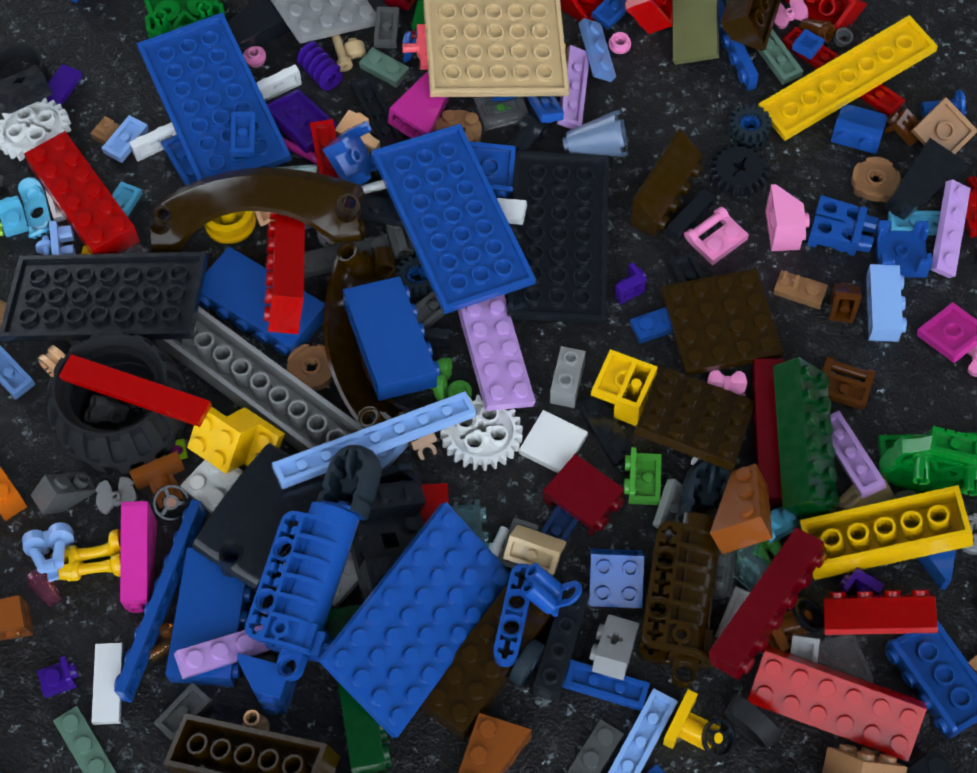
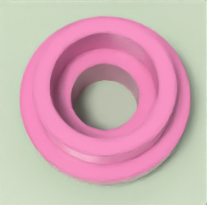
M617 32L609 39L608 46L612 52L624 54L630 50L631 40L627 34Z
M251 46L243 54L247 64L252 68L262 66L266 60V52L259 46Z

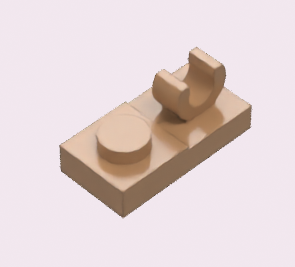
M781 270L773 294L820 310L828 285Z

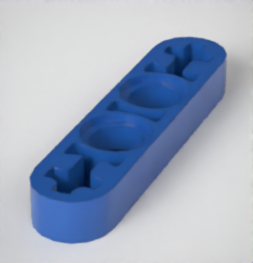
M527 564L516 565L512 568L493 651L495 662L502 667L512 666L517 661L530 600L521 594V589H518L519 578L517 576H520L521 572H526V569L529 567ZM519 596L524 599L525 603L521 608H513L509 604L510 599ZM509 621L516 622L519 625V630L514 634L504 631L503 627ZM505 640L511 641L510 653L513 654L508 655L507 659H503L502 653H500L504 651Z

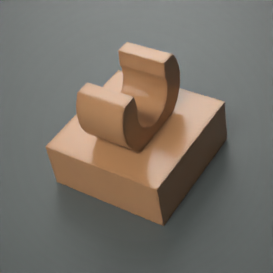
M104 116L90 133L91 137L104 145L120 125Z
M435 433L421 437L414 442H410L408 445L411 450H416V455L420 460L425 459L422 451L426 447L430 448L432 455L437 454L436 447L431 444L437 441Z

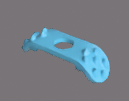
M34 177L24 178L19 183L18 191L26 214L29 228L28 237L37 239V236L41 237L44 234H49V222L52 220L42 184ZM43 208V214L39 218H32L34 209Z

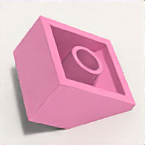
M772 184L765 210L771 251L800 250L802 240H806V228L810 224L809 213H805L804 204L778 185Z

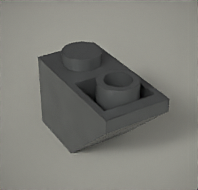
M86 471L47 474L43 476L36 486L31 497L42 515L61 513L96 492V487Z

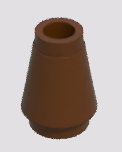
M805 18L800 24L802 31L807 29L825 39L824 42H830L834 37L835 26L830 21Z

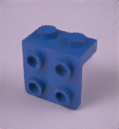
M847 104L840 110L831 142L876 154L887 116L879 112Z

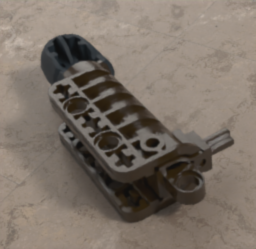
M704 460L695 463L686 473L682 489V507L679 511V522L666 521L658 528L652 552L638 653L643 660L672 666V681L681 688H687L694 683L698 669L706 667L716 669V667L710 664L709 651L718 639V637H712L713 630H709L720 552L710 534L716 516L692 511L696 493L697 498L701 501V506L712 508L715 502H721L732 471ZM699 485L702 486V492H697ZM721 487L719 495H716V489ZM667 529H671L672 534L676 536L669 538L662 533H666ZM664 553L667 554L666 562L661 561L662 554ZM661 571L666 572L664 580H660ZM659 587H662L661 596H657ZM655 604H660L659 611H651L654 610ZM654 622L659 623L658 629H653ZM648 646L653 649H658V651H654L653 655L647 654V649H644L643 647ZM681 667L688 668L692 673V677L689 680L683 681L678 678L676 671Z

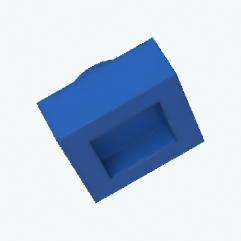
M805 29L793 43L792 50L812 60L823 46L825 39Z

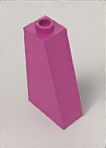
M427 71L390 107L388 123L411 139L434 132L436 124L450 97H430L429 75Z
M148 501L121 502L120 601L125 610L133 613L143 612L146 603L151 600L153 595L157 520Z

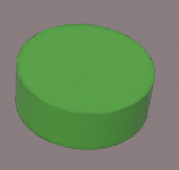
M454 381L448 386L447 397L449 398L466 391L467 395L472 399V388L466 381Z

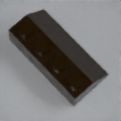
M728 0L721 19L722 29L727 32L733 41L760 51L766 50L781 0Z
M677 131L633 199L631 225L654 237L658 235L660 230L664 231L670 221V214L677 212L681 204V197L689 193L692 187V180L694 177L698 178L703 170V165H701L702 154L683 131Z

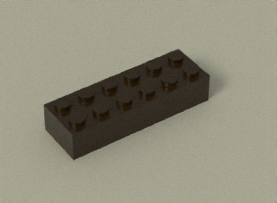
M518 577V578H519L518 589H521V587H522V585H523V583H524V580L521 579L520 577ZM508 584L456 651L452 664L420 706V710L464 742L473 731L478 714H485L510 681L509 675L514 664L510 667H502L495 662L493 654ZM519 596L512 597L509 601L513 608H521L525 603L524 599ZM531 601L518 657L533 639L539 641L555 618L551 614L544 613ZM509 621L503 628L507 633L514 634L519 630V625L516 622ZM505 640L504 651L500 652L503 659H507L508 655H513L510 653L511 641Z
M184 713L163 765L172 773H335L340 756L326 743Z

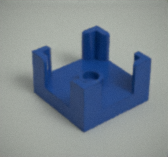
M367 120L345 130L322 149L339 178L358 185L371 179L370 173L377 170L372 156L360 136L372 131Z
M879 220L874 235L877 265H900V275H904V277L927 278L933 263L932 253L927 254L925 241L929 233L928 221H916L912 231H889L891 221Z

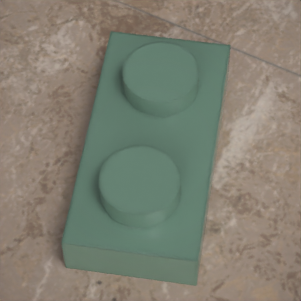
M373 47L359 62L361 69L396 88L410 73L408 66Z

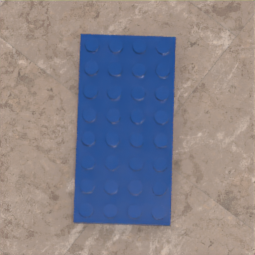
M223 12L137 43L138 50L197 181L229 171L249 168H272L291 161L289 150ZM255 111V157H231V112Z
M461 124L372 150V158L444 314L535 284L536 278Z
M447 502L442 503L318 661L392 738L398 737L452 664L456 651L508 584L510 572Z

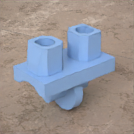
M50 221V240L49 236H42V240L35 245L36 252L42 255L76 254L73 244L63 246L64 242L75 240L72 226H58L57 221Z

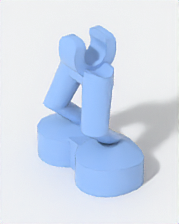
M63 522L51 525L47 531L30 530L22 537L23 551L26 555L31 556L37 571L41 574L47 573L49 582L58 580V569L64 566L65 547L74 543L73 529L70 525ZM50 549H52V558L46 560L43 555L48 554Z

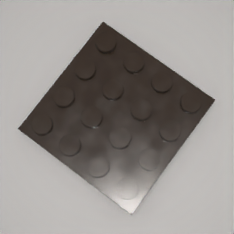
M756 268L661 286V295L685 375L689 376L752 364L754 358H782L783 350Z
M661 366L634 434L733 471L755 401L746 396L725 390L722 387L711 385L697 378Z

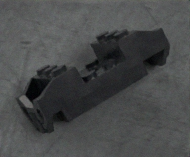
M410 462L397 463L382 469L374 501L369 504L371 510L368 519L359 521L350 548L364 601L424 526L420 512L426 501L420 480L412 470ZM341 492L340 500L349 502L351 506L353 495Z

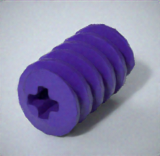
M316 41L308 42L302 47L297 56L298 65L314 79L321 89L329 91L335 88L343 79L340 66L335 64V61L324 52L322 47H319Z

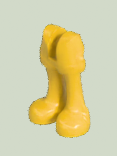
M119 529L112 530L109 533L108 542L100 546L78 548L76 545H70L65 547L64 566L58 569V580L78 581L82 578V575L110 572L120 577L121 531ZM111 556L109 560L83 563L86 560Z

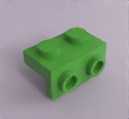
M631 447V454L625 456V471H630L629 479L624 481V494H629V504L659 505L661 493V454L636 453L637 447Z

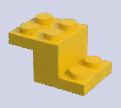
M610 349L591 390V396L615 404V419L637 426L655 382L658 366Z
M211 407L201 427L194 425L187 448L225 474H228L244 464L248 466L267 444L271 443L280 448L285 433L245 407L227 417Z

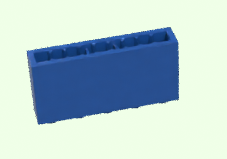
M228 247L205 273L199 305L205 309L209 307L223 320L228 319L232 321L242 332H250L260 343H268L273 346L278 354L289 356L294 349L306 344L324 322L325 303L304 291L298 334L268 332V321H264L265 306H269V304H264L265 289L270 288L265 287L266 272L268 270L233 248Z
M400 276L343 289V305L378 401L437 387V376H440L438 362H433L431 357L433 356L431 344L429 341L425 342L424 339L425 330L422 322L418 323L416 319L418 318L416 306L409 301V288L407 285H403Z
M187 548L165 674L171 683L234 687L235 678L239 679L241 673L239 662L182 679L174 656L177 650L243 631L249 615L248 611H246V605L252 599V588L238 580L237 577L223 575L219 565L209 561L192 548ZM228 559L226 561L234 562L236 559Z

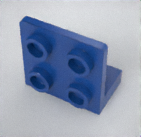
M591 548L589 605L594 607L642 608L643 550Z

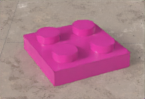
M952 302L917 329V336L951 362L955 363L977 346V319Z

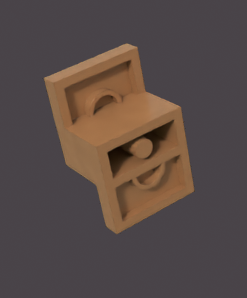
M840 744L839 748L827 747L822 773H906L907 767L896 763V757L886 754H880L879 756L878 750L862 746L861 751H859L854 746Z

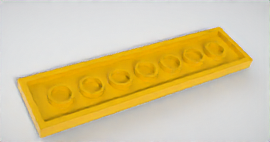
M909 15L760 102L758 109L762 107L764 108L763 113L766 111L769 113V117L772 120L771 126L786 141L935 53L938 46Z

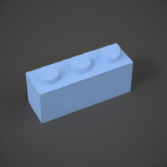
M870 264L866 275L868 338L870 341L899 342L902 332H906L907 321L906 318H902V311L905 310V296H901V290L904 288V275H900V265Z

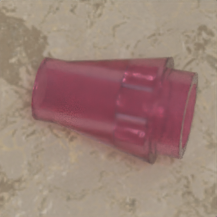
M36 568L26 576L27 586L48 607L55 605L61 600L54 581H48L47 573L41 574Z

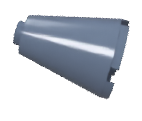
M615 110L567 131L566 137H563L565 151L573 154L608 155L612 157L628 156V151H624V147L628 145L624 120H619L617 116L622 114L621 111Z

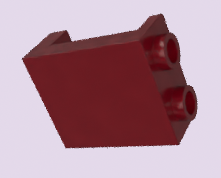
M576 454L571 457L543 490V501L546 504L552 506L555 503L587 526L588 533L592 536L597 530L602 531L609 522L608 517L613 511L617 513L625 502L623 499V487Z

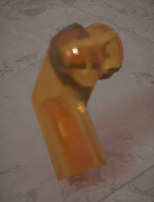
M164 623L159 628L161 634L160 642L153 646L149 653V657L153 662L169 653L173 625L171 623Z

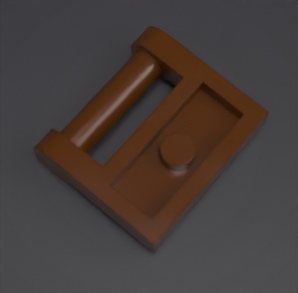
M827 356L823 372L827 374L830 382L828 387L829 399L864 410L876 370L868 369L867 371L834 361V358ZM830 371H836L859 379H863L865 381L861 382L858 380H854L848 377L831 373Z

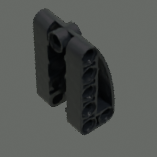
M271 443L267 444L231 486L202 527L192 545L194 551L219 565L223 575L237 577L238 580L257 591L282 517L290 511L308 513L311 503L317 502L319 493L324 490L322 484L325 477L322 475L282 489L272 468V463L290 455ZM296 520L290 522L289 527L297 526L299 522ZM286 534L287 537L291 538L292 540L294 539V537L291 534L290 536ZM291 544L282 546L281 557L287 556L290 553ZM236 559L234 562H227L226 560ZM277 560V564H279V565H280V563H281L282 565L284 564V563L280 562L279 560Z

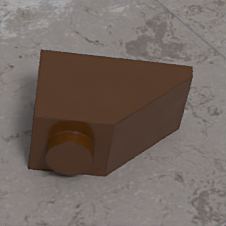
M846 282L834 283L830 298L829 320L846 323L854 322L862 297L859 286Z

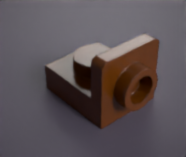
M908 108L900 113L896 111L887 118L886 122L888 124L883 130L886 134L895 130L909 146L916 143L918 139L911 130L920 121Z

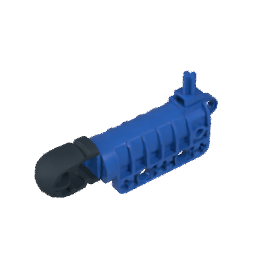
M347 445L333 456L322 484L324 490L319 493L317 502L311 503L308 513L290 511L282 517L245 624V632L250 638L265 643L268 649L279 653L276 672L287 681H296L302 676L307 660L319 662V658L335 639L324 628L359 521L368 519L371 510L369 504L374 501L382 473L381 464L376 454L361 445ZM341 492L353 495L351 506L349 502L340 500ZM295 520L299 522L297 526L289 527L290 522ZM286 534L288 536H290L291 534L294 537V539L292 540L291 538L287 537ZM291 544L290 553L287 556L281 557L282 546ZM277 560H279L282 563H285V565H282L281 563L280 565L277 564ZM273 573H281L280 578H272ZM270 586V587L273 588V586H274L275 588H277V590L274 591V590H272V589H270V588H268V587ZM273 595V604L269 608L264 609L262 605L265 597ZM261 612L265 615H268V617H261L259 616V613ZM255 625H263L262 630L257 632L254 630ZM289 661H295L296 668L294 672L286 675L284 672L285 665Z

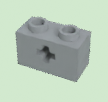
M561 346L550 390V404L575 408L585 366L586 351Z
M608 614L605 625L600 623L596 639L600 640L599 644H593L589 659L594 660L592 672L624 680L639 627L638 622Z

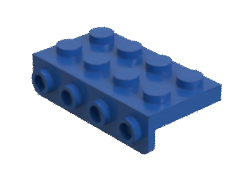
M469 141L496 198H511L513 194L516 146Z
M937 620L938 633H905L897 639L892 638L889 640L884 649L886 650L885 654L889 662L893 665L896 664L901 671L904 683L909 688L912 687L917 694L918 700L926 702L927 710L934 718L933 722L936 729L941 734H945L949 740L977 723V674Z

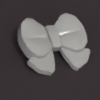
M121 477L118 491L112 492V488L107 480L99 483L95 491L97 493L96 505L100 512L108 514L114 506H120L121 502L137 501V494L133 487L135 485L134 482L127 477Z

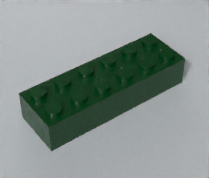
M800 357L774 365L783 509L802 519L838 512L839 497L836 492L837 473L834 467L835 449L832 443L833 425L830 418L829 378L826 373Z
M360 604L330 610L328 619L333 638H336L359 609ZM338 682L352 773H388L387 769L392 768V761L388 743L383 744V742L388 741L387 732Z

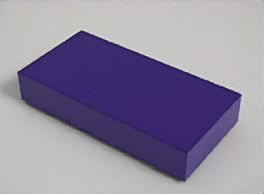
M62 64L48 83L52 95L46 97L48 103L55 100L56 105L61 104L62 106L82 79V72Z

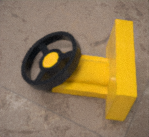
M688 689L664 737L663 745L673 749L678 738L705 750L711 757L724 758L732 752L736 740L733 726L725 719L715 718L707 721L691 713L698 694ZM722 722L727 728L721 731L720 726L714 723ZM730 734L729 746L725 752L720 754V746L724 744L725 736Z

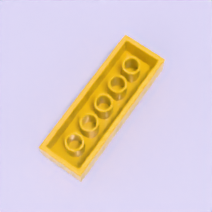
M959 485L800 520L802 531L824 541L826 559L820 568L816 567L813 571L814 580L854 572L856 568L863 570L973 546L972 530Z

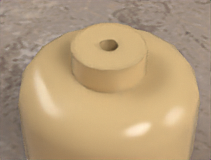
M350 38L343 45L346 56L351 60L362 58L366 55L365 44L362 40Z

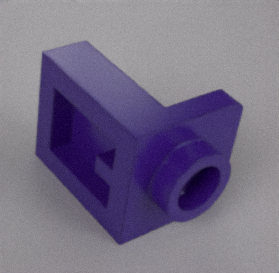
M634 263L628 265V278L622 279L616 285L615 299L620 305L645 292L646 275Z
M856 568L852 575L848 573L845 575L839 587L842 588V591L846 592V596L851 588L856 593L857 591H873V595H880L884 584Z
M65 655L60 657V663L37 671L45 698L77 688L75 678L79 677L77 667L74 661L70 663Z

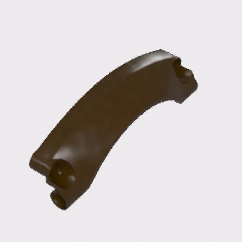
M249 168L213 175L188 184L160 200L153 212L154 223L150 227L151 250L153 253L181 252L190 236L206 223L227 214L243 211L273 212L297 219L316 229L335 243L364 241L365 225L363 220L359 219L362 213L361 202L364 197V191L356 183L315 172L295 169ZM347 196H351V197H353L355 200H351V199H349Z
M347 242L338 248L329 279L324 309V344L329 368L338 392L352 416L365 429L411 412L413 409L399 405L391 399L378 401L343 305V289L395 277L396 266L393 249L387 246L377 247L372 251L371 257L367 251H360L354 243Z

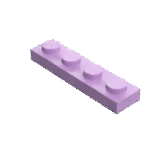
M570 45L566 49L569 95L560 96L559 104L564 111V118L561 121H557V124L574 129L582 125L589 60L585 50Z
M953 179L945 183L932 258L933 263L930 269L947 278L956 276L971 189Z
M837 411L830 414L833 425L832 443L835 455L861 497L864 499L887 488L881 474L841 412Z
M263 625L256 626L254 630L256 632L262 630ZM245 630L177 650L174 656L182 679L236 663L238 662V653L255 657L271 652V650L265 646V643L250 638Z

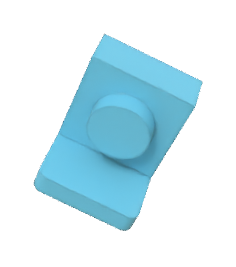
M6 197L0 200V219L6 237L29 231L25 211L19 197Z

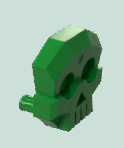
M144 0L148 15L145 16L149 39L222 12L226 18L221 0Z
M933 426L927 435L905 434L895 441L894 447L887 449L879 460V473L882 478L899 488L924 493L959 485L961 494L968 495L970 490L969 496H977V436L965 435V433L958 431L955 433V431L949 429L945 431V428Z

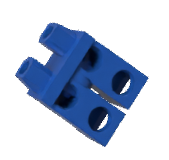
M821 195L807 246L816 248L817 244L840 252H848L847 254L853 256L856 250L870 252L874 237L864 235L862 231L875 233L879 218L867 215L868 208L861 206L859 208L853 204Z

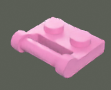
M722 206L714 210V214L694 229L690 228L684 232L687 242L712 266L748 240L749 236ZM718 222L723 224L721 228L703 241L699 238V236Z

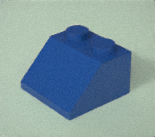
M238 653L237 660L260 707L263 708L262 710L272 715H278L279 712L287 714L297 685L296 681H287L280 677L276 672V663ZM285 666L284 672L286 675L292 673L291 667Z

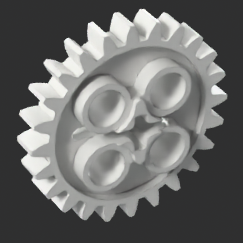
M44 98L41 102L37 101L11 114L2 113L4 120H0V150H3L5 155L9 154L11 159L17 156L18 160L22 161L25 158L24 153L64 131L66 133L70 132L71 128L69 125L71 122L66 110L62 108L61 104L56 105L55 100L48 103L47 98Z
M479 394L476 396V401H472L469 397L476 410V417L442 429L440 431V439H443L442 447L447 448L448 456L455 454V463L462 459L464 468L469 463L473 464V470H476L478 465H482L484 471L487 470L488 464L497 469L498 461L506 465L507 457L513 459L514 451L518 452L519 443H522L523 426L520 425V417H515V409L509 411L508 409L485 411Z

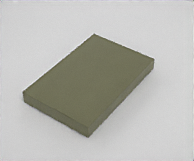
M673 0L674 64L678 65L719 58V1Z

